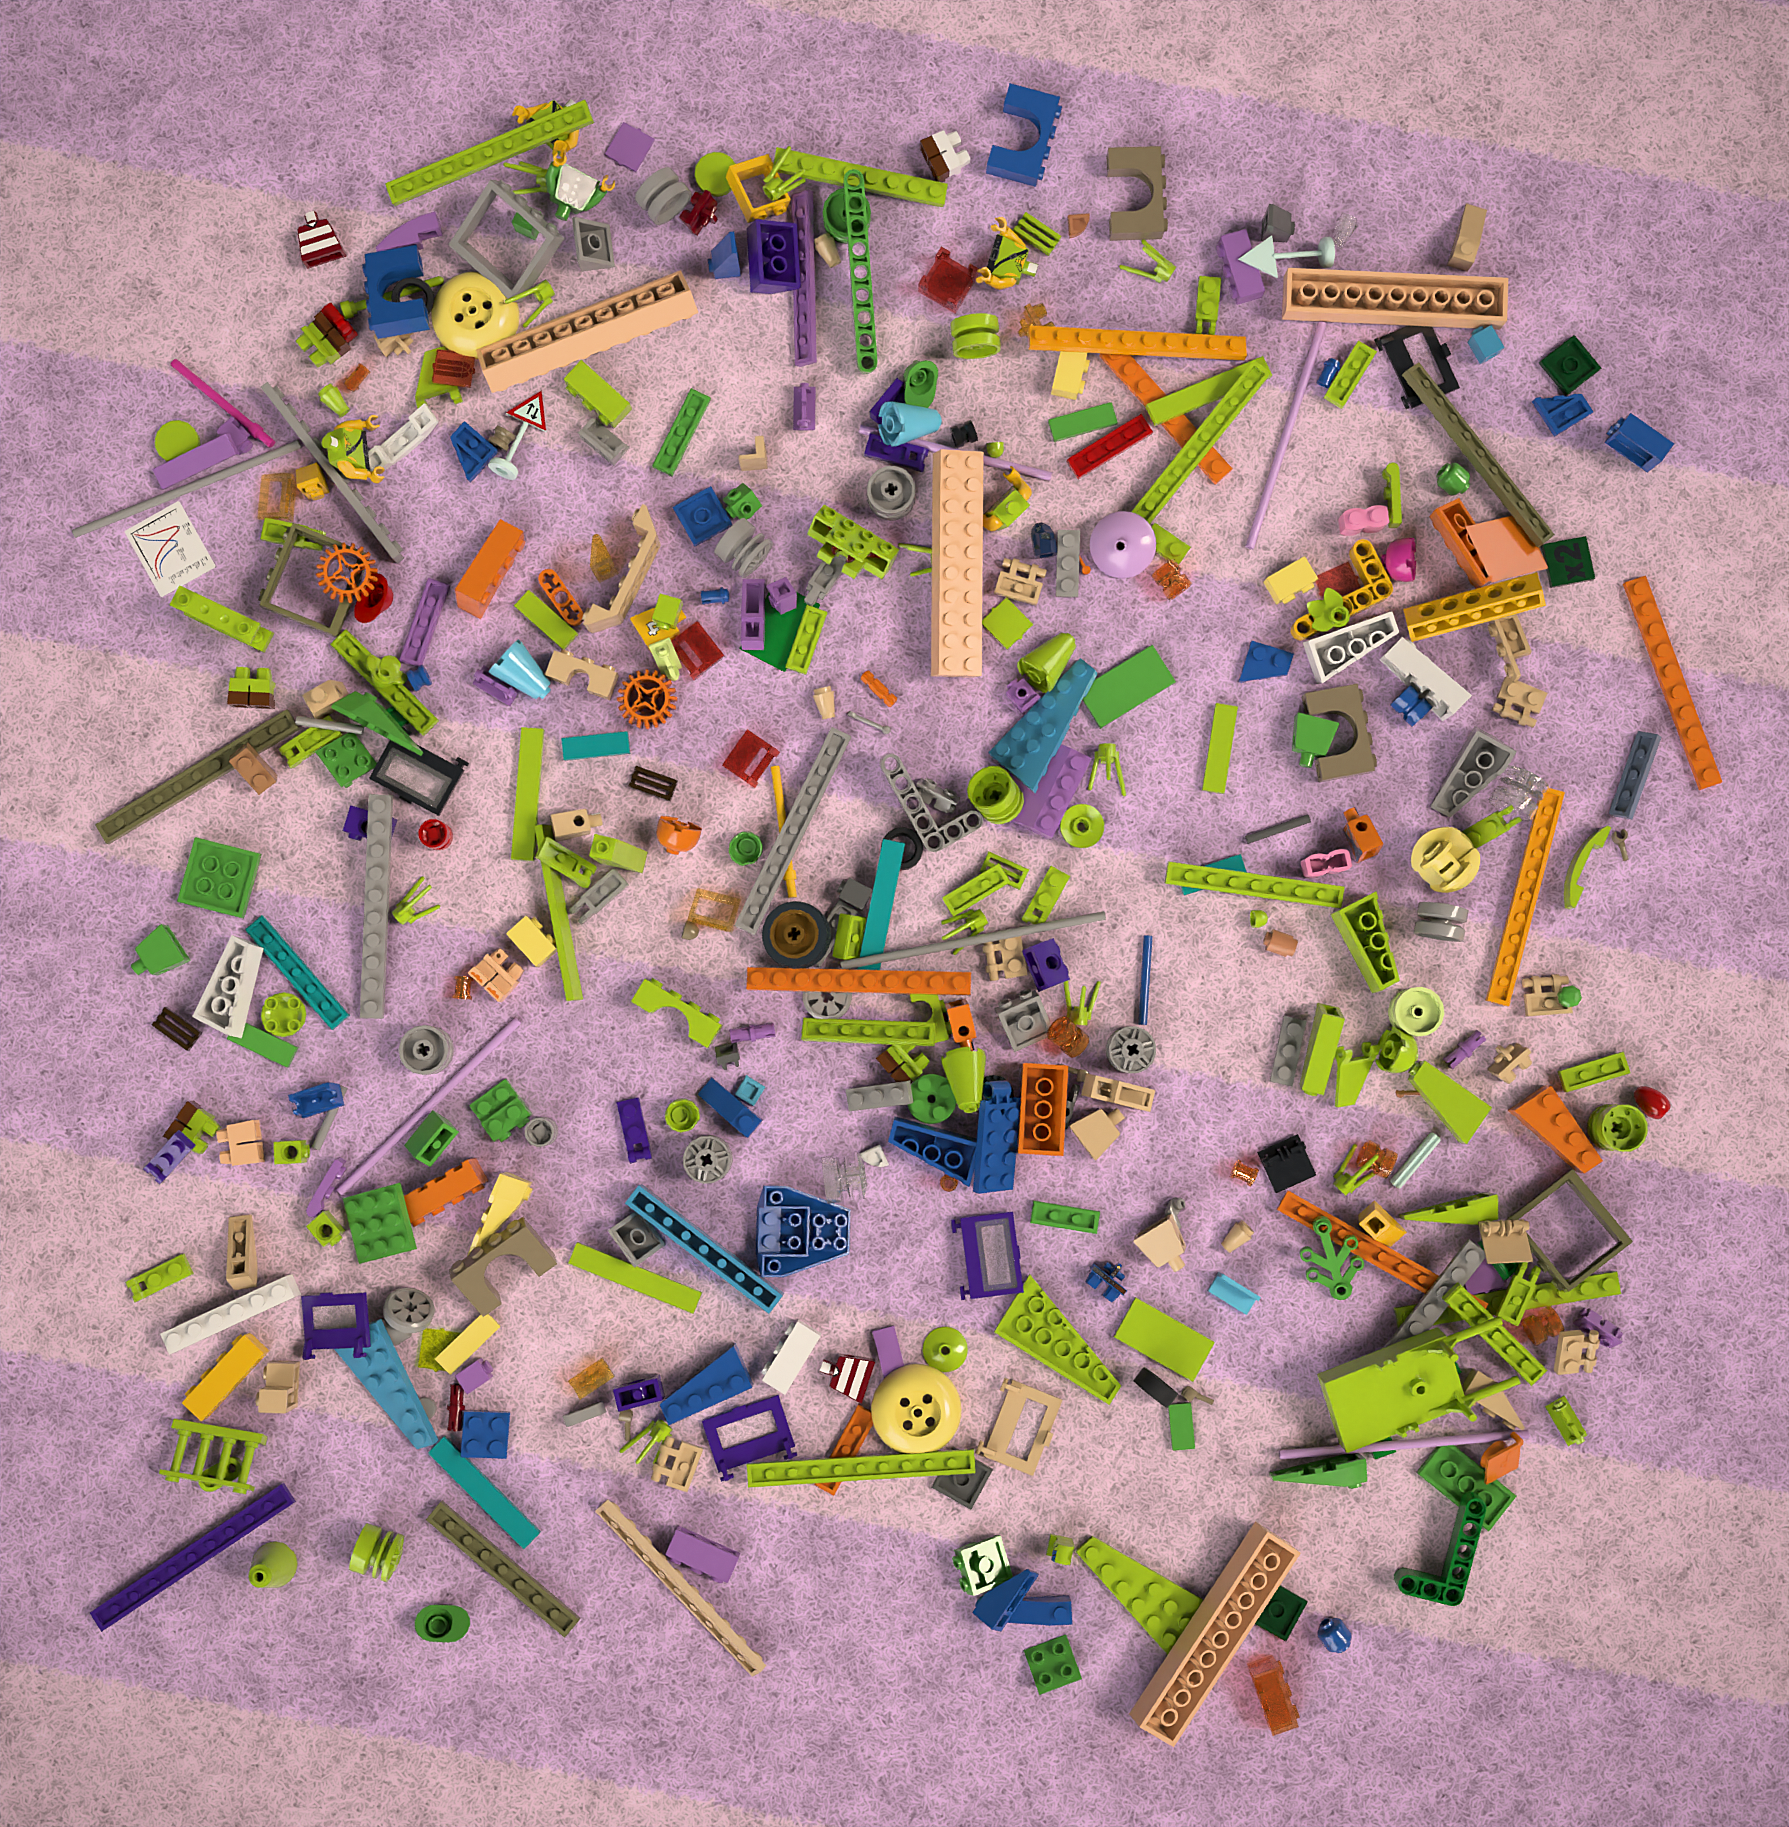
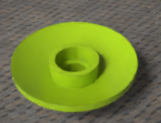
M1077 804L1066 810L1060 822V831L1064 840L1071 846L1088 848L1095 845L1101 839L1104 833V820L1100 812L1093 806ZM1078 823L1084 824L1085 828L1083 831L1078 830Z
M936 1328L924 1340L923 1355L929 1366L941 1372H951L958 1369L967 1357V1342L964 1336L954 1328ZM942 1347H949L950 1352L943 1354L941 1352Z

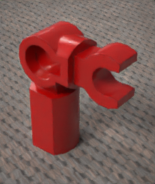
M328 303L322 308V314L347 343L358 336V333L332 303Z

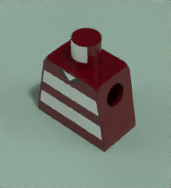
M315 211L306 213L304 217L307 224L297 229L301 260L306 268L309 269L347 257L327 219L319 220L318 214Z
M839 1354L837 1363L823 1359L819 1372L832 1376L829 1387L862 1403L876 1359Z

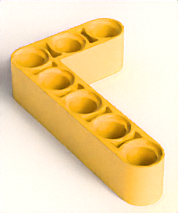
M1365 539L1358 540L1349 551L1350 559L1364 587L1342 597L1343 606L1349 611L1350 617L1385 601L1393 592V585L1373 545ZM1356 548H1363L1366 553L1365 556H1360ZM1369 566L1374 568L1376 572L1375 575H1369L1366 571V567ZM1376 587H1383L1385 595L1378 594ZM1356 597H1364L1366 600V604H1359L1357 602ZM1308 613L1297 619L1290 629L1292 637L1301 641L1319 633L1320 631L1312 628L1315 618ZM1334 614L1336 620L1342 619L1340 614ZM1303 624L1307 629V633H1300L1297 630V625Z

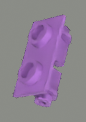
M800 383V387H794L793 430H815L816 387H809L808 383Z
M483 665L481 670L477 669L474 674L476 678L472 684L506 705L511 706L520 690L488 672L490 668Z
M1584 1307L1579 1313L1582 1317L1573 1321V1324L1579 1327L1585 1334H1589L1590 1330L1598 1331L1600 1344L1605 1347L1612 1348L1623 1342L1620 1340L1623 1335L1620 1332V1328L1608 1320H1604L1603 1324L1600 1325L1602 1316L1590 1308L1586 1309Z

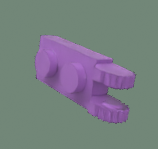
M341 1157L334 1160L308 1204L306 1213L309 1217H317L321 1213V1210L325 1207L324 1198L329 1199L335 1190V1187L332 1186L336 1178L340 1180L347 1169L344 1167L346 1160Z

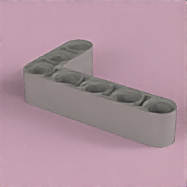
M892 753L884 754L879 762L880 768L927 850L938 852L982 826V815L972 809L966 810L937 826L901 759ZM889 757H893L896 761V766L891 770L885 767V760ZM899 777H904L907 781V785L903 789H898L895 785ZM913 796L917 799V805L915 808L909 809L906 801L909 797ZM970 814L977 816V822L973 826H969L966 821ZM921 816H926L928 819V824L924 828L917 826V820ZM950 825H956L958 828L957 834L953 837L947 834V829ZM931 836L938 837L939 842L936 847L928 846V839Z

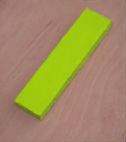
M1215 704L1202 791L1219 794L1225 793L1238 706Z

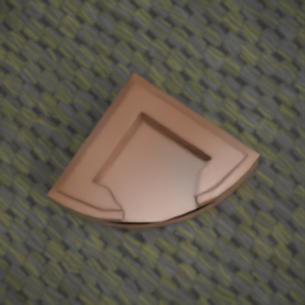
M1090 213L1067 216L1069 239L1083 233L1082 231L1086 229L1089 222Z

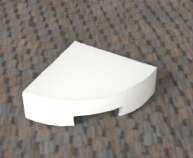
M880 1144L860 1153L861 1158L872 1166L884 1167L889 1165Z

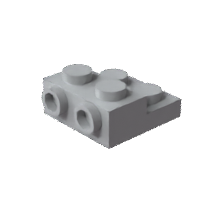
M1024 990L1019 993L1018 998L1012 1001L1011 999H1004L998 1003L999 1007L995 1008L1014 1052L1055 1034L1036 990Z

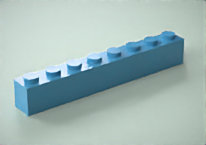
M643 1184L638 1185L625 1202L626 1205L768 1314L783 1297L784 1293L764 1277H760L759 1273Z

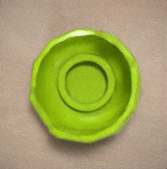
M678 1098L672 1101L666 1108V1123L672 1130L680 1133L692 1130L700 1120L699 1108L691 1100Z

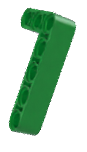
M1467 1492L1461 1498L1441 1576L1410 1568H1399L1394 1574V1580L1403 1594L1448 1606H1457L1462 1602L1486 1514V1504L1477 1493ZM1478 1501L1476 1508L1469 1509L1471 1502ZM1472 1523L1470 1530H1463L1464 1525ZM1461 1545H1467L1464 1552H1457ZM1455 1567H1461L1459 1573L1452 1574V1570ZM1404 1578H1411L1410 1583L1406 1585L1401 1584ZM1433 1583V1587L1430 1590H1424L1426 1584ZM1449 1589H1455L1453 1595L1446 1596Z

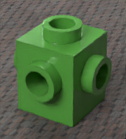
M744 483L732 489L723 498L727 505L725 510L732 519L735 517L739 520L741 518L750 519L763 506L753 491Z

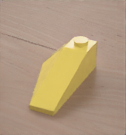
M510 1172L499 1174L488 1200L492 1205L488 1206L483 1213L481 1223L484 1225L477 1230L468 1255H470L474 1248L481 1247L488 1242L490 1237L496 1234L522 1205L524 1200H529L533 1191L530 1188L532 1182Z

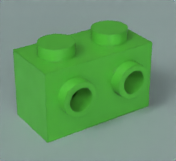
M432 1110L404 1146L414 1158L431 1167L459 1131L448 1119Z

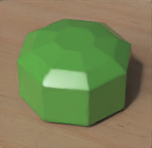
M1573 985L1562 987L1557 994L1559 1003L1566 1008L1578 1006L1582 999L1580 990Z

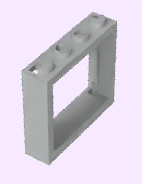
M490 180L450 241L449 246L483 277L495 284L504 296L511 298L532 288L564 240V237L558 233L559 231L554 224L547 223L543 219L544 216L541 212L530 208L527 205L528 201L523 196L511 191L512 187L502 180ZM497 195L546 238L516 285L467 242ZM525 297L513 302H522Z

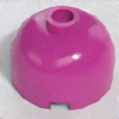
M1396 539L1389 544L1386 554H1382L1381 563L1383 567H1386L1387 574L1392 579L1401 582H1414L1413 580H1415L1416 576L1415 539Z

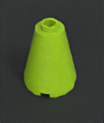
M1059 633L1023 656L1017 662L1019 673L1022 676L1026 674L1030 678L1027 682L1036 690L1046 693L1048 690L1050 692L1056 685L1076 649L1074 637L1069 633Z
M970 1047L950 1050L946 1052L945 1058L941 1057V1062L958 1107L966 1113L975 1112L980 1107V1101H982L986 1064L985 1051L977 1048V1051H971Z
M273 1541L262 1545L252 1558L249 1571L250 1583L257 1588H279L291 1581L297 1570L296 1554L288 1545L282 1542Z

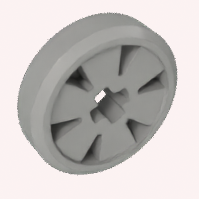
M803 992L804 1006L809 1014L816 1019H838L848 1011L852 1001V993L831 992V996L834 997L833 1000H828V1003H824V998L821 996L822 992Z
M399 1288L394 1290L386 1298L383 1307V1315L387 1323L394 1329L404 1333H417L425 1330L431 1324L435 1313L434 1303L431 1298L415 1288Z

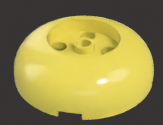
M465 272L449 279L437 292L431 310L432 325L438 339L450 352L463 357L478 359L477 349L516 334L520 317L517 302L506 304L505 300L508 298L501 293L495 284L483 277L479 272ZM470 295L471 300L469 302H464V297ZM485 302L487 304L492 303V307L490 309H484L483 304ZM459 314H462L464 316L463 321L456 322L455 320L459 317ZM482 322L484 323L483 327L478 329L475 328V325H479Z
M909 1364L894 1370L879 1384L872 1398L871 1415L877 1434L887 1446L902 1454L928 1453L940 1450L953 1438L961 1420V1401L955 1385L944 1373L924 1364ZM926 1394L932 1396V1401L928 1404L922 1401L923 1396ZM904 1397L910 1401L906 1407L900 1405V1400ZM917 1408L922 1410L919 1416H915L913 1413ZM928 1417L935 1419L933 1426L925 1424V1420ZM906 1420L912 1422V1427L909 1430L903 1428V1423Z

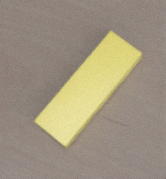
M480 1314L435 1360L451 1375L501 1325L490 1314L484 1317Z

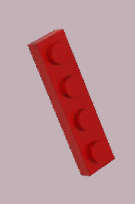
M1140 414L1071 456L1066 462L1079 480L1153 434V431L1143 415Z

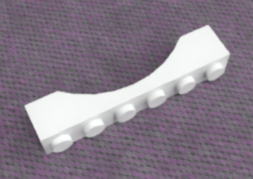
M290 1274L167 1330L160 1335L170 1355L301 1295L293 1274Z

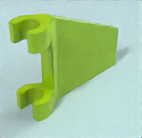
M445 346L424 353L415 395L417 408L427 404L426 399L449 392L454 404L463 402L458 386L433 383L434 375L455 378L454 373L436 371L435 373V369L454 372L453 367L441 365L436 367V363L452 366L451 361L437 360L438 352L448 353Z
M1370 1041L1363 1042L1361 1050L1364 1056L1352 1058L1353 1053L1351 1049L1344 1050V1046L1337 1047L1335 1053L1337 1061L1335 1107L1355 1105L1373 1061L1379 1054L1380 1047L1378 1044L1371 1045Z

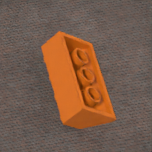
M1460 498L1435 509L1429 516L1432 524L1443 537L1446 547L1452 551L1457 564L1463 568L1470 584L1475 589L1490 584L1493 578L1491 576L1488 577L1483 566L1485 564L1477 553L1465 528L1476 523Z
M1022 1063L1021 1102L1017 1139L1018 1154L1064 1156L1068 1065Z

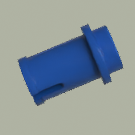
M1328 358L1324 362L1323 371L1316 383L1324 388H1329L1336 372L1340 370V362L1333 358Z
M720 587L718 590L701 591L702 604L722 602L723 605L725 602H729L728 588Z

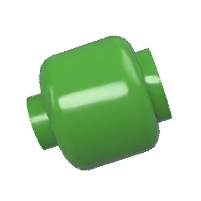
M1455 462L1443 465L1436 475L1438 478L1437 485L1451 496L1458 493L1463 494L1470 486V473Z

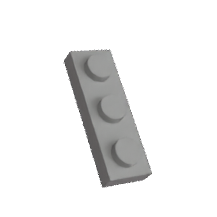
M1080 530L1057 531L1056 597L1078 598Z
M1283 1016L1269 1082L1293 1087L1306 1026L1305 1020Z
M910 1080L845 1089L849 1112L913 1103Z

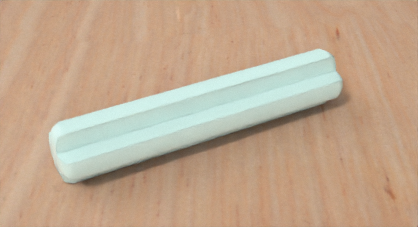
M1431 1132L1392 1177L1390 1182L1394 1187L1400 1189L1438 1145L1441 1139L1435 1133Z

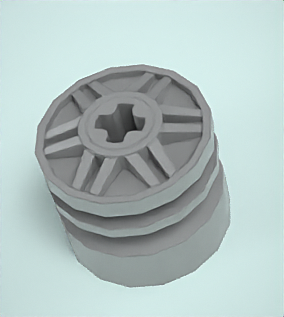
M741 518L730 527L714 551L725 563L735 558L732 569L734 571L739 570L738 574L742 578H746L760 567L773 546L771 540H764L765 536L763 533L753 537L756 528L745 518Z
M1137 1026L1123 1027L1114 1031L1106 1044V1057L1110 1065L1123 1073H1139L1146 1070L1153 1063L1156 1055V1044L1153 1037L1145 1029ZM1134 1044L1137 1053L1129 1056V1050L1126 1048Z
M714 1135L701 1136L693 1140L686 1147L683 1155V1166L687 1174L694 1181L703 1184L714 1183L725 1177L733 1163V1155L728 1143ZM708 1154H710V1159L713 1161V1163H708L707 1165H704V1159H702V1156H707Z

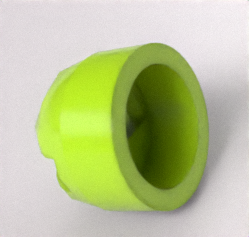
M1004 442L986 443L988 455L993 458L1000 457L1004 452Z
M1252 910L1250 912L1252 928L1263 927L1268 922V916L1264 911Z

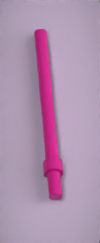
M174 359L171 362V366L248 429V433L255 439H260L269 448L273 447L275 440L267 435L258 423H253L180 361Z

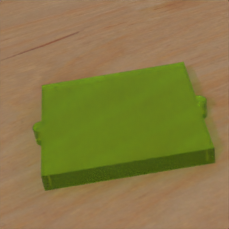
M426 1328L423 1330L418 1367L433 1369L434 1372L439 1370L446 1371L435 1358L461 1332L446 1331L444 1328L440 1330Z

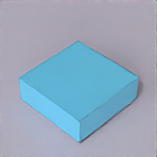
M746 1075L735 1095L754 1106L764 1091L765 1086Z

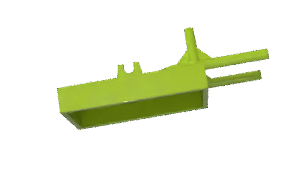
M1500 1316L1446 1336L1436 1327L1318 1373L1319 1383L1338 1442L1344 1451L1350 1453L1395 1434L1402 1438L1407 1437V1431L1414 1430L1417 1433L1420 1431L1418 1425L1451 1412L1463 1413L1471 1422H1474L1477 1416L1471 1410V1407L1476 1401L1521 1384L1516 1375L1466 1396L1462 1389L1455 1366L1459 1356L1455 1353L1453 1347L1457 1342L1503 1325Z

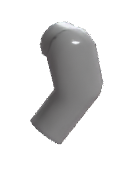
M1175 1197L1169 1201L1165 1210V1216L1172 1214L1180 1229L1182 1226L1177 1215L1182 1208H1185V1201L1182 1198Z

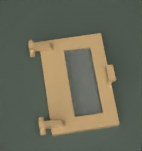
M1004 1378L1000 1391L1004 1392L1005 1388L1008 1389L987 1446L984 1447V1441L980 1440L975 1453L979 1455L980 1452H984V1457L1033 1476L1044 1447H1049L1053 1437V1433L1050 1431L1062 1399L1013 1379L1011 1384H1008L1009 1379Z

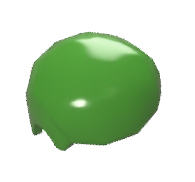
M743 831L737 833L731 839L728 852L732 861L738 865L753 864L762 855L763 844L756 834L750 831Z

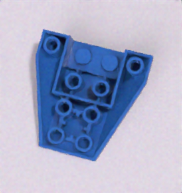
M763 1185L757 1205L755 1252L760 1277H786L849 1255L851 1209L788 1186Z

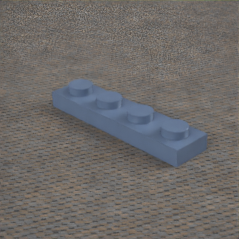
M1642 731L1637 732L1609 811L1611 816L1633 820L1662 738L1660 735Z

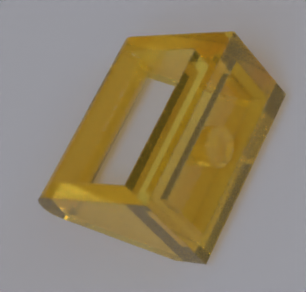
M292 473L261 475L257 519L264 520L265 518L293 522L297 485L296 477ZM270 481L282 482L279 512L267 513Z
M594 534L592 536L590 567L598 582L601 583L619 573L600 535Z
M697 888L687 921L732 933L741 899ZM700 898L733 906L729 922L696 914Z

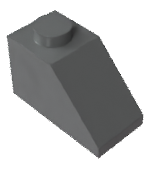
M1269 204L1262 219L1261 241L1266 240L1272 235L1273 242H1288L1290 236L1294 235L1295 222L1291 221L1292 213L1274 204Z

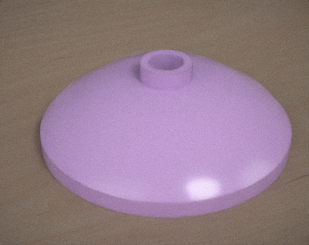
M1128 511L1114 512L1105 516L1095 526L1090 538L1091 556L1097 567L1109 576L1115 578L1136 576L1143 572L1154 558L1156 552L1155 533L1151 525L1140 515ZM1118 542L1124 543L1125 547L1123 550L1117 548Z

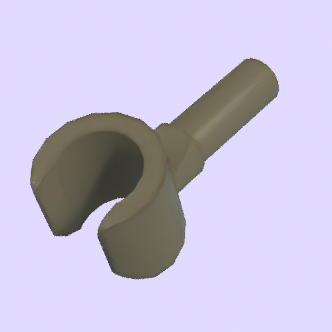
M1622 829V839L1617 837L1616 831L1611 837L1612 841L1618 844L1623 861H1627L1629 858L1624 841L1628 837V833L1625 829Z
M1068 1066L1069 1073L1077 1074L1076 1081L1084 1082L1086 1073L1089 1074V1072Z
M1191 1386L1185 1387L1181 1393L1189 1402H1192L1195 1397L1210 1405L1214 1402L1213 1399L1201 1395Z
M631 1409L620 1411L618 1418L619 1421L625 1422V1441L631 1440L630 1426L633 1417Z

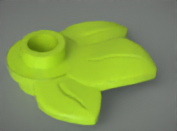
M1331 588L1325 589L1323 600H1314L1307 603L1309 614L1315 618L1312 628L1317 631L1326 632L1333 627L1340 628L1349 621L1350 614L1347 608L1343 606L1342 596ZM1334 614H1340L1342 619L1336 620Z
M372 654L368 656L366 666L372 672V682L375 686L387 688L392 684L402 685L407 681V674L399 671L401 663L397 657L387 655L379 659Z

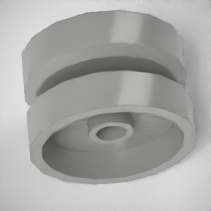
M665 167L656 171L645 180L636 192L635 201L643 210L648 211L649 218L656 225H662L669 222L686 207L692 194L683 182H679L677 174L671 168Z
M886 466L878 469L870 477L867 484V500L871 511L877 517L887 521H896L904 518L912 510L915 503V483L912 476L906 470L897 466Z
M1419 902L1417 914L1421 918L1428 920L1415 922L1414 934L1443 941L1464 942L1465 930L1461 926L1454 924L1467 922L1469 910L1446 903Z
M428 1025L416 1026L407 1031L401 1039L399 1046V1055L404 1066L411 1072L421 1075L437 1074L443 1071L452 1061L454 1054L453 1041L449 1034L439 1027ZM427 1046L430 1048V1051H427L428 1054L425 1053V1047Z

